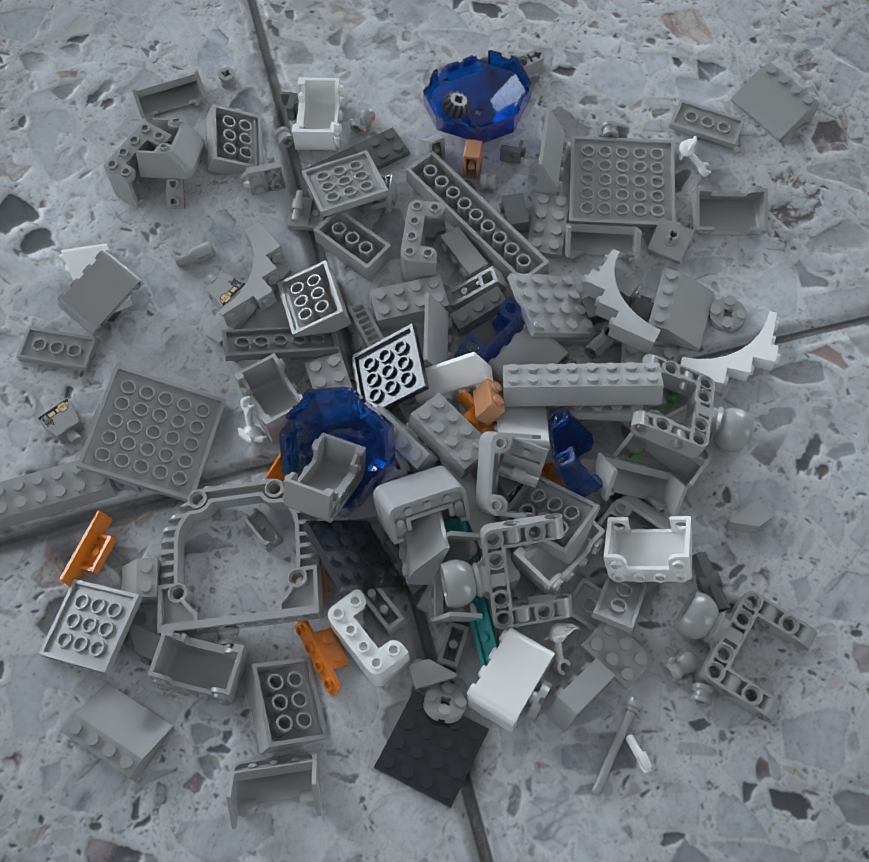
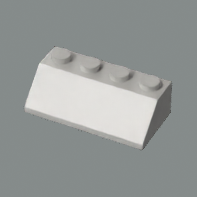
M475 352L427 367L425 370L429 389L416 395L415 398L418 403L423 405L438 393L449 403L457 399V396L463 390L473 394V390L481 385L480 383L486 381V378L493 381L492 367Z

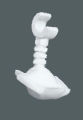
M697 136L681 142L678 159L681 161L683 157H689L698 167L699 173L703 177H707L711 173L710 170L706 169L709 163L700 161L693 153L694 146L697 143Z
M250 396L241 398L240 405L244 410L247 425L244 429L238 428V435L249 443H261L267 440L268 437L261 424L253 423L252 410L255 408V405H249L248 400Z
M556 623L551 627L549 635L544 638V641L550 639L555 643L556 661L553 668L558 675H565V672L561 670V664L570 666V662L564 659L561 642L572 631L580 630L578 626L571 623Z

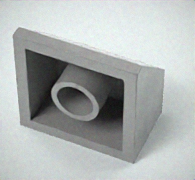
M158 557L139 558L122 566L121 590L142 596L143 599L140 605L158 604V585H161V562Z

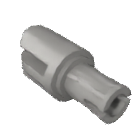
M206 241L190 247L189 252L174 258L177 266L180 268L192 262L199 264L215 257L216 251L210 242Z

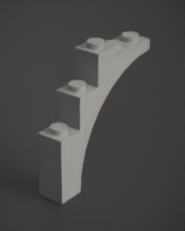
M259 221L244 230L247 240L253 248L254 255L253 267L248 281L240 293L219 310L227 326L245 314L252 312L257 307L263 311L277 302L274 292L269 286L281 279L274 264L285 257L279 243Z
M612 249L609 255H605L602 261L603 266H599L597 271L592 269L589 275L585 274L581 285H584L581 293L596 299L594 304L597 307L595 314L610 321L608 324L610 328L608 336L650 354L661 330L639 317L622 298L616 285L614 274L619 251Z

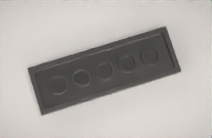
M392 127L303 170L365 150L368 151L377 170L409 156L410 151Z
M290 326L222 330L225 361L264 359L275 353L277 358L332 355L339 352L335 332L294 337Z

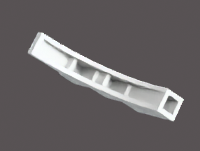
M769 312L760 334L741 350L713 359L682 357L680 365L711 377L715 382V391L721 392L722 387L727 386L729 378L746 381L748 376L753 374L754 367L771 371L774 364L778 365L780 354L777 353L779 346L774 345L776 336H773V332L777 330L779 323L776 320L777 313Z

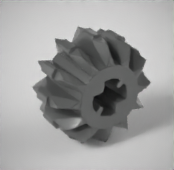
M450 91L442 100L441 108L444 110V114H448L449 118L454 117L455 120L457 118L462 120L470 111L471 102L468 100L469 97L464 96L463 93H458V91L455 93Z

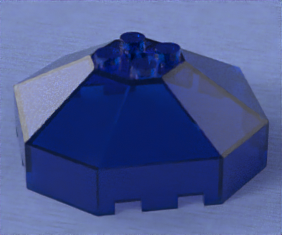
M489 50L488 62L477 59L476 55H470V57L464 58L462 62L448 63L441 70L439 76L438 69H435L430 77L428 87L425 86L423 90L424 106L437 130L464 139L478 140L486 143L515 131L531 98L532 82L517 57L511 56L509 59L502 57L500 52ZM450 91L454 93L458 91V93H463L464 96L469 97L468 100L471 102L470 111L462 120L459 118L454 119V117L449 118V115L444 114V110L441 108L444 96ZM475 110L482 111L481 115L474 114Z
M353 387L308 389L302 395L303 398L298 404L294 405L286 414V419L289 421L279 432L282 473L286 476L294 472L298 474L299 478L304 467L308 466L312 461V444L314 440L318 439L322 433L366 447L363 479L342 509L360 507L396 465L394 424Z

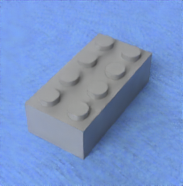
M344 211L328 216L314 229L315 239L319 245L367 280H370L392 258V248L388 242Z
M441 275L369 290L376 324L380 331L424 322L425 293H430L448 311L449 316V302Z
M440 393L410 414L408 426L461 480L478 467L479 440L482 434Z

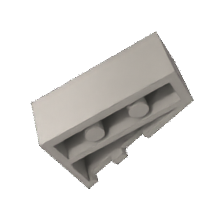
M597 658L591 664L586 662L580 669L581 674L579 676L574 674L567 682L568 686L565 689L561 687L554 695L556 699L546 716L564 733L568 730L571 723L581 716L582 712L590 703L594 702L615 677Z

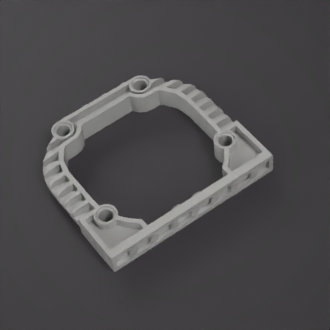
M263 478L261 481L253 482L247 480L240 484L226 483L219 487L206 486L204 489L192 491L188 496V502L181 505L179 510L170 517L166 528L163 530L161 540V585H158L157 633L160 636L164 626L175 629L174 634L195 635L218 632V629L224 627L243 629L324 618L322 571L319 564V555L303 528L306 521H317V518L285 506L283 501L284 486L281 480ZM280 489L277 494H273L275 490ZM266 503L275 510L289 509L295 523L296 568L290 570L287 575L290 587L278 601V610L264 612L245 611L241 615L227 613L224 617L204 619L192 607L194 594L185 586L184 582L185 542L193 524L196 521L209 519L215 514L217 509ZM299 577H303L302 582L296 584V580ZM184 592L183 597L178 599L179 594Z

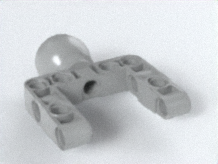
M647 354L643 357L642 363L654 362L660 364L663 387L687 396L688 403L684 426L675 423L674 420L654 413L651 414L646 411L633 412L630 427L633 434L690 458H697L708 445L709 438L712 437L716 444L725 451L737 453L743 449L751 435L754 417L741 408H728L724 410L722 406L718 408L713 407L715 382L711 377L653 354Z
M553 513L484 525L480 530L482 558L478 563L474 561L471 566L466 561L451 559L440 563L442 587L447 607H464L472 602L476 595L480 598L484 596L488 599L489 612L493 623L499 629L571 617L573 615L571 594L537 595L527 597L525 600L512 602L505 548L563 538L562 515ZM538 527L535 533H529L530 528ZM496 534L493 540H487L488 535ZM492 554H499L497 559L490 560ZM497 594H504L500 599H495ZM541 606H547L544 611H538ZM500 613H506L503 618H497Z
M697 590L694 591L679 612L673 627L684 637L690 639L703 638L704 643H709L710 651L699 670L700 680L704 684L712 686L713 690L759 719L772 723L781 702L730 669V666L754 621L768 628L767 631L787 643L791 642L807 651L817 631L754 591H749L741 596L730 614H725V612L719 613L718 606L709 595ZM746 600L752 602L753 608L747 605ZM737 616L743 619V625L738 622ZM783 622L788 625L789 630L783 627ZM719 651L724 653L725 660L719 657ZM709 668L715 671V678L710 676ZM746 691L752 695V702L747 699Z

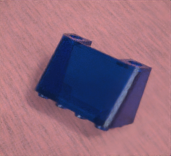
M509 296L497 308L499 314L495 316L492 322V326L498 335L486 346L472 333L459 345L452 359L475 352L487 363L492 358H496L504 345L507 346L511 342L512 337L517 332L520 333L523 330L521 306ZM475 342L478 349L471 351L468 349L467 344Z
M564 407L550 418L548 424L554 461L564 488L585 498L603 487L601 477L597 474H592L580 463L579 456L592 449L594 443L593 435Z

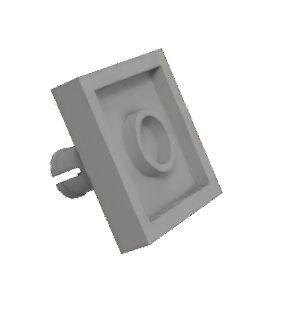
M661 217L646 251L680 264L694 230Z

